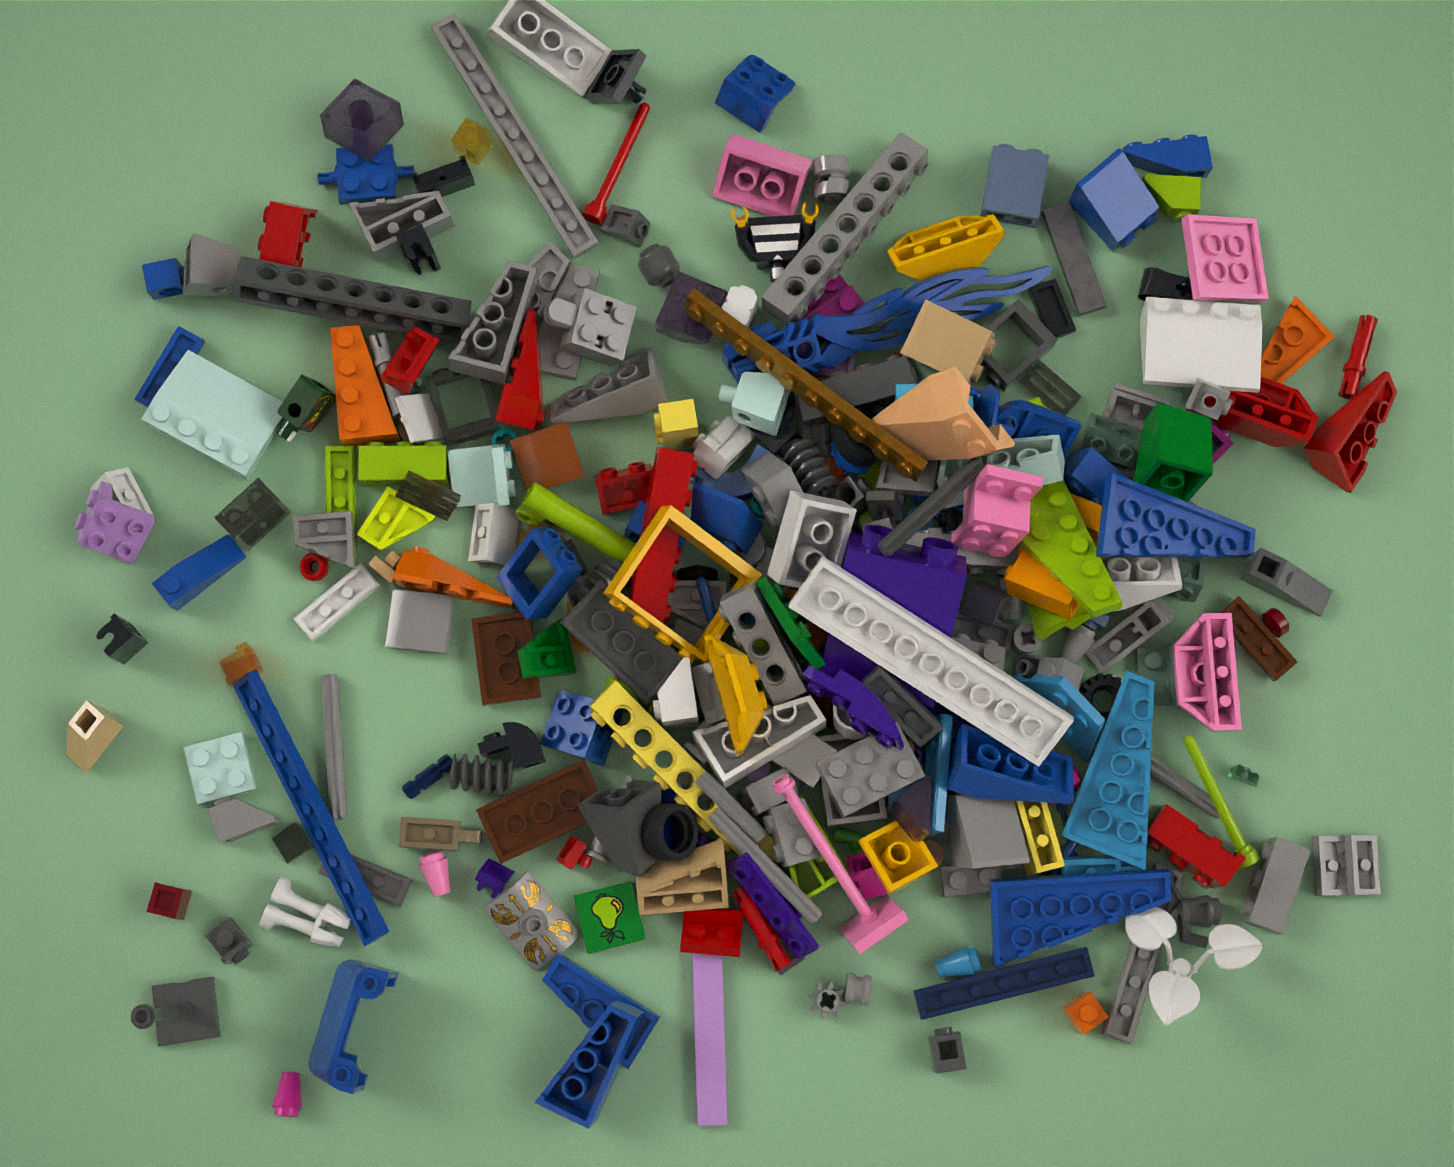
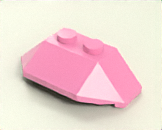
M1232 613L1201 614L1172 645L1177 705L1211 731L1242 730Z

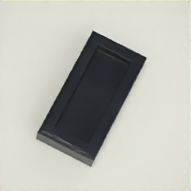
M1056 279L1028 289L1039 320L1057 339L1075 333V325Z

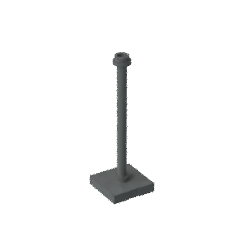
M214 977L152 986L154 1008L148 1004H141L136 1006L131 1012V1022L136 1028L146 1029L151 1027L154 1022L156 1023L158 1046L221 1037Z

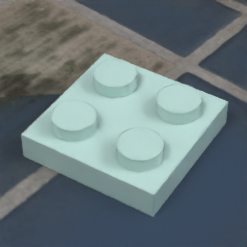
M239 732L184 747L197 805L257 790L244 733Z

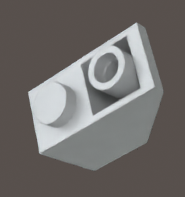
M1017 654L1012 677L1016 673H1021L1023 678L1031 679L1035 674L1048 677L1053 675L1065 676L1079 691L1084 668L1061 658Z

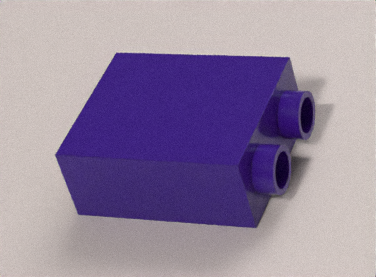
M866 525L863 534L850 532L842 569L951 638L967 577L966 557L957 555L959 547L948 540L928 537L923 539L922 547L904 543L891 556H884L878 549V543L893 529L881 525ZM828 633L822 652V659L826 664L819 671L834 678L841 669L858 681H861L878 665ZM891 673L924 706L934 708L935 700Z

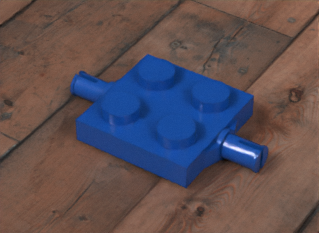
M384 144L336 148L337 164L334 172L318 173L317 175L319 185L336 183L338 201L340 205L353 202H375L376 199L385 198V200L396 199L398 178L412 177L411 174L415 173L414 165L397 167L394 160L393 145Z

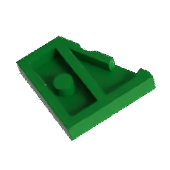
M563 618L553 622L517 650L523 679L566 676L576 673L568 630L560 623Z

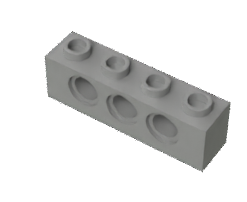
M753 580L723 595L719 602L721 605L718 607L719 612L726 623L730 621L735 631L732 633L733 638L740 649H745L749 663L755 662L759 678L762 681L760 688L764 692L765 698L767 700L771 699L774 706L807 692V684L802 675L803 671L755 581ZM750 613L755 617L756 622L745 624L741 620L740 615ZM764 639L769 643L770 648L760 650L755 646L754 641ZM778 665L784 673L780 676H774L769 672L768 667Z

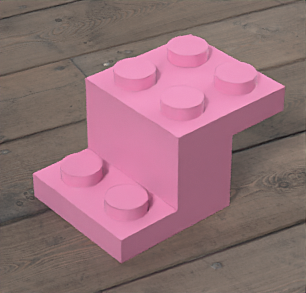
M987 464L964 491L963 522L952 534L951 542L965 551H979L988 553L992 557H1006L1029 533L1030 501L1042 489L1043 477Z

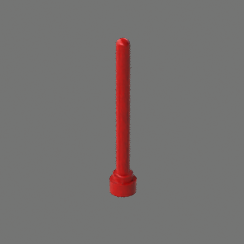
M640 104L596 199L586 205L582 217L588 222L595 225L603 224L607 215L605 204L650 111L649 104Z

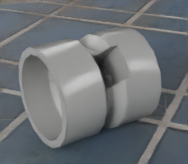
M837 154L819 156L812 162L813 178L817 180L814 183V201L825 205L840 204L850 192V181L846 179L849 177V159L846 156Z

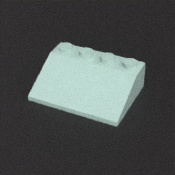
M187 350L154 396L141 420L146 426L236 475L249 480L284 419L277 413L283 401Z

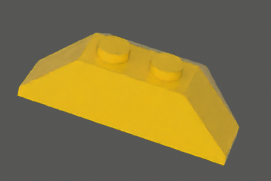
M994 214L986 215L985 217L978 215L957 216L906 233L893 247L887 250V253L897 272L922 281L930 276L946 271L981 266L1005 236V233Z
M711 635L704 636V645L737 757L743 755L761 723L764 715L763 709L768 708L764 692H758L755 681L759 680V675L755 662L749 663L746 654Z

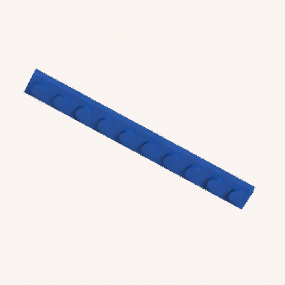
M257 670L249 672L236 682L233 688L364 947L370 945L390 931L357 865L353 861L330 812L320 796L318 788L314 784L291 735L287 731Z

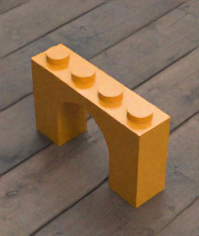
M1071 494L1095 546H1097L1102 505ZM1022 546L1020 547L1014 565H1009L1004 575L1007 594L1071 620L1080 604L1070 595V591L1060 581H1056L1050 575V571L1042 563L1039 564Z

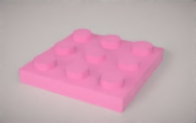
M1191 214L1181 218L1193 300L1263 303L1269 300L1257 219Z

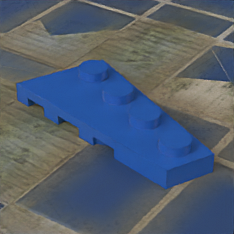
M561 953L557 954L542 979L590 1029L606 1008L616 999L644 1011L622 1062L629 1069L661 1016Z

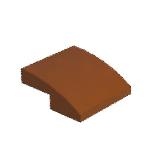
M567 422L509 440L526 491L534 482L548 489L585 476Z

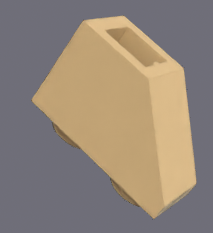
M86 700L68 723L66 755L83 771L88 772L124 725L107 709Z

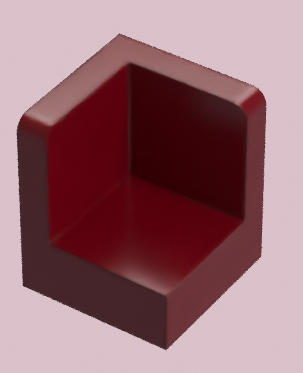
M155 882L146 912L184 920L192 891Z

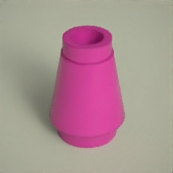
M282 1072L272 1104L275 1116L298 1117L299 1110H302L300 1073Z

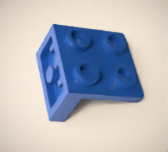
M559 690L540 744L604 766L613 742L611 735L614 731L607 724L601 727L590 716L593 710L589 705L595 699ZM619 709L613 715L614 722L619 725L623 711Z

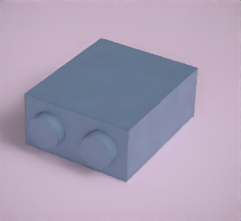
M1009 144L993 145L989 158L980 216L985 217L986 215L994 214L998 222L1035 228L1040 216L1049 155L1043 154L1042 151L1037 149H1027L1025 151L1015 149L1014 146Z

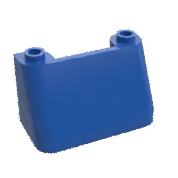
M352 959L343 961L338 965L309 1057L308 1066L314 1076L333 1088L350 1094L364 1090L368 1074H364L358 1068V1056L344 1052L360 998L374 999L379 997L386 987H395L399 972Z

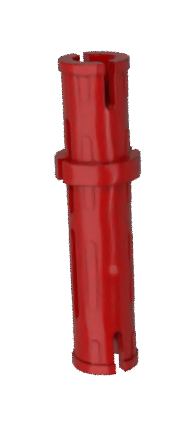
M1360 315L1350 356L1342 370L1344 377L1338 395L1344 399L1350 400V396L1352 399L1357 395L1361 378L1366 374L1365 363L1378 323V319L1374 316L1366 315V320L1365 315Z
M740 887L733 891L732 894L759 941L757 945L760 949L763 948L774 971L777 972L791 964L792 961L779 940L781 938L779 933H775L768 919L745 889Z

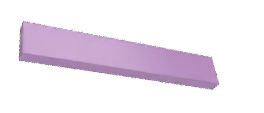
M692 953L697 1126L728 1125L722 956Z

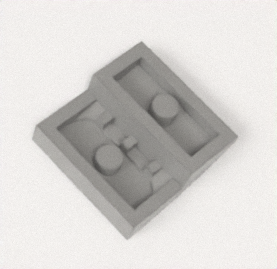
M393 590L385 647L390 649L416 650L423 653L447 654L455 596Z
M1377 835L1312 836L1316 896L1381 894Z

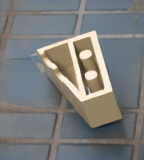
M723 839L695 848L689 857L683 860L657 861L648 868L647 872L636 875L639 915L729 908Z

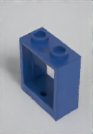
M532 528L496 578L527 620L547 619L583 572V568L577 562L576 556L561 541L560 535L552 528ZM540 550L556 570L541 592L537 590L524 572Z

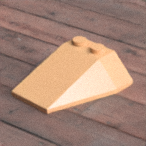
M956 367L928 376L871 419L926 461L972 459L1009 449L1015 445V442L1001 424L987 428L968 404L970 385Z

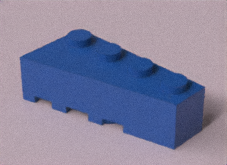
M1092 447L1071 451L1065 459L1063 480L1069 492L1099 505H1102L1105 478L1107 475L1115 473L1127 479L1129 478Z
M619 999L613 1001L534 1103L589 1129L598 1120L644 1011Z

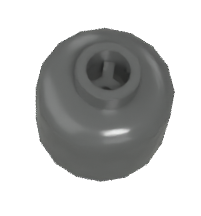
M653 244L640 253L638 268L649 285H661L662 288H665L677 280L675 275L678 273L680 265L669 247Z

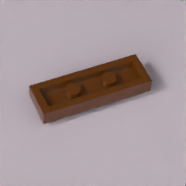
M1240 596L1219 612L1232 613L1234 638L1273 682L1277 681L1298 663Z

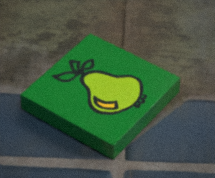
M632 881L574 895L587 954L646 939Z

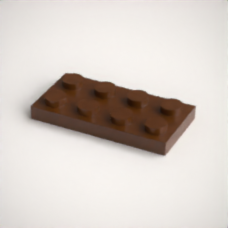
M583 759L480 807L476 811L500 864H503L588 824L580 812L578 804L598 791Z

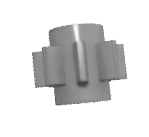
M833 982L828 984L827 989H823L820 984H816L819 992L816 995L809 994L808 996L811 999H815L816 1005L811 1007V1011L822 1010V1019H825L827 1012H831L835 1017H838L835 1009L838 1006H846L844 1002L839 1001L838 997L844 991H833ZM824 992L827 995L833 994L835 997L831 1001L833 1005L831 1008H828L826 1005L820 1006L819 1002L823 1000L821 994Z

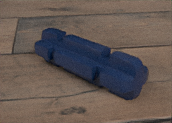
M443 755L437 760V764H431L416 775L414 781L410 780L404 784L402 790L409 799H413L420 794V790H426L442 778L443 773H449L453 761L449 755Z

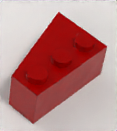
M270 201L269 206L265 207L263 213V222L266 225L264 234H261L258 240V251H261L259 260L302 268L304 261L301 258L304 242L309 243L311 236L310 233L306 232L309 218H316L317 209L286 202Z
M1168 804L1160 806L1148 823L1147 845L1156 852L1162 850L1169 855L1168 861L1182 871L1185 868L1194 875L1192 877L1193 881L1205 889L1208 887H1225L1246 857L1240 853L1236 856L1231 854L1221 846V840L1215 836L1213 839L1198 828L1199 826Z

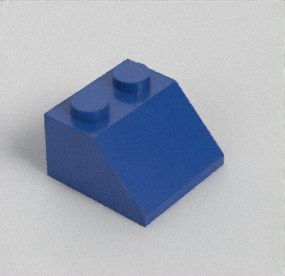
M695 482L693 485L690 520L735 553L737 550L747 555L764 526L742 500L698 482Z

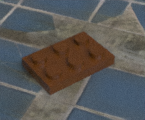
M521 612L472 618L482 705L489 706L541 698L539 678L523 679L517 651L533 639L531 620H527Z

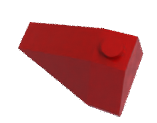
M528 309L518 341V348L521 349L520 355L516 354L510 366L511 377H513L512 383L509 382L504 385L495 420L537 431L538 426H543L546 410L542 409L544 401L538 314L534 310Z
M1382 372L1319 426L1309 443L1304 447L1312 468L1345 492L1351 493L1365 473L1368 463L1364 460L1369 447L1375 448L1378 441L1375 437L1379 423H1385L1397 394L1389 372Z

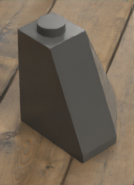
M635 780L626 783L627 788L616 789L610 792L609 788L596 791L578 804L580 812L617 871L631 873L632 875L644 874L650 866L658 861L648 853L644 846L642 826L646 814L654 806L661 804L660 783Z

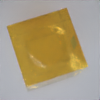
M467 117L451 139L454 152L460 156L465 155L467 160L479 166L493 145L491 132Z

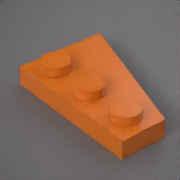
M1297 296L1290 302L1261 354V377L1281 384L1334 338L1333 334Z

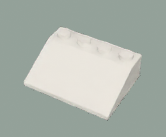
M1146 297L1139 320L1143 384L1193 388L1197 379L1200 378L1228 391L1259 393L1262 351L1260 305Z

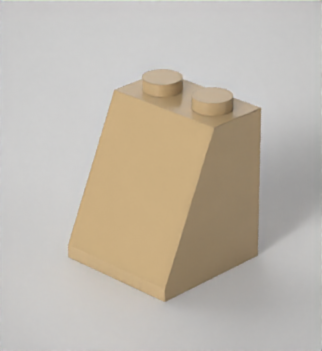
M925 299L900 353L939 372L956 367L969 385H971L972 381L977 382L984 369L981 366L982 360L985 355L990 356L997 340L993 339L995 336L994 332Z

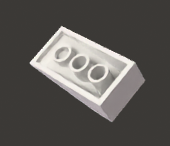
M508 0L485 34L512 55L580 97H583L611 52L610 48L545 0Z

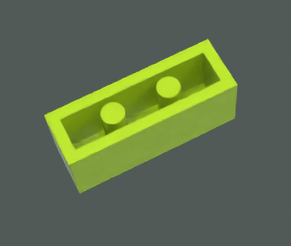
M376 441L367 442V446H359L358 481L362 486H449V451L446 446H442L441 442L436 441L425 442V446H413V443L406 441L396 442V446H384L383 442Z

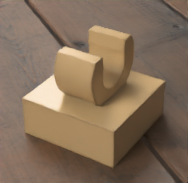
M391 551L383 562L375 555L368 565L392 586L395 587L397 585L393 576L401 557L394 551Z

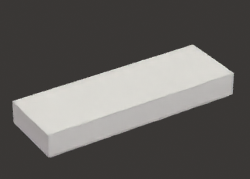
M360 563L298 614L294 621L310 640L314 642L378 589L380 584Z

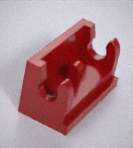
M413 327L411 333H407L382 373L380 380L408 395L433 355L440 339Z

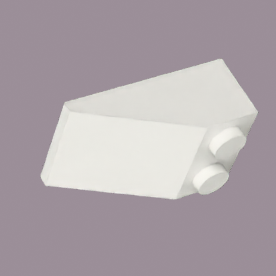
M1101 557L1122 601V608L1115 611H1121L1182 589L1183 584L1177 557Z

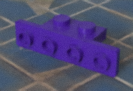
M745 852L727 864L728 869L797 958L801 959L819 948V944L799 920L802 914L772 885L749 853Z

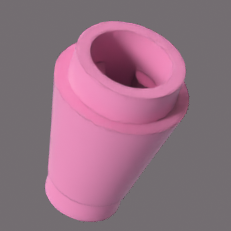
M443 850L420 856L421 864H419V867L433 896H440L451 892L448 858L444 857Z

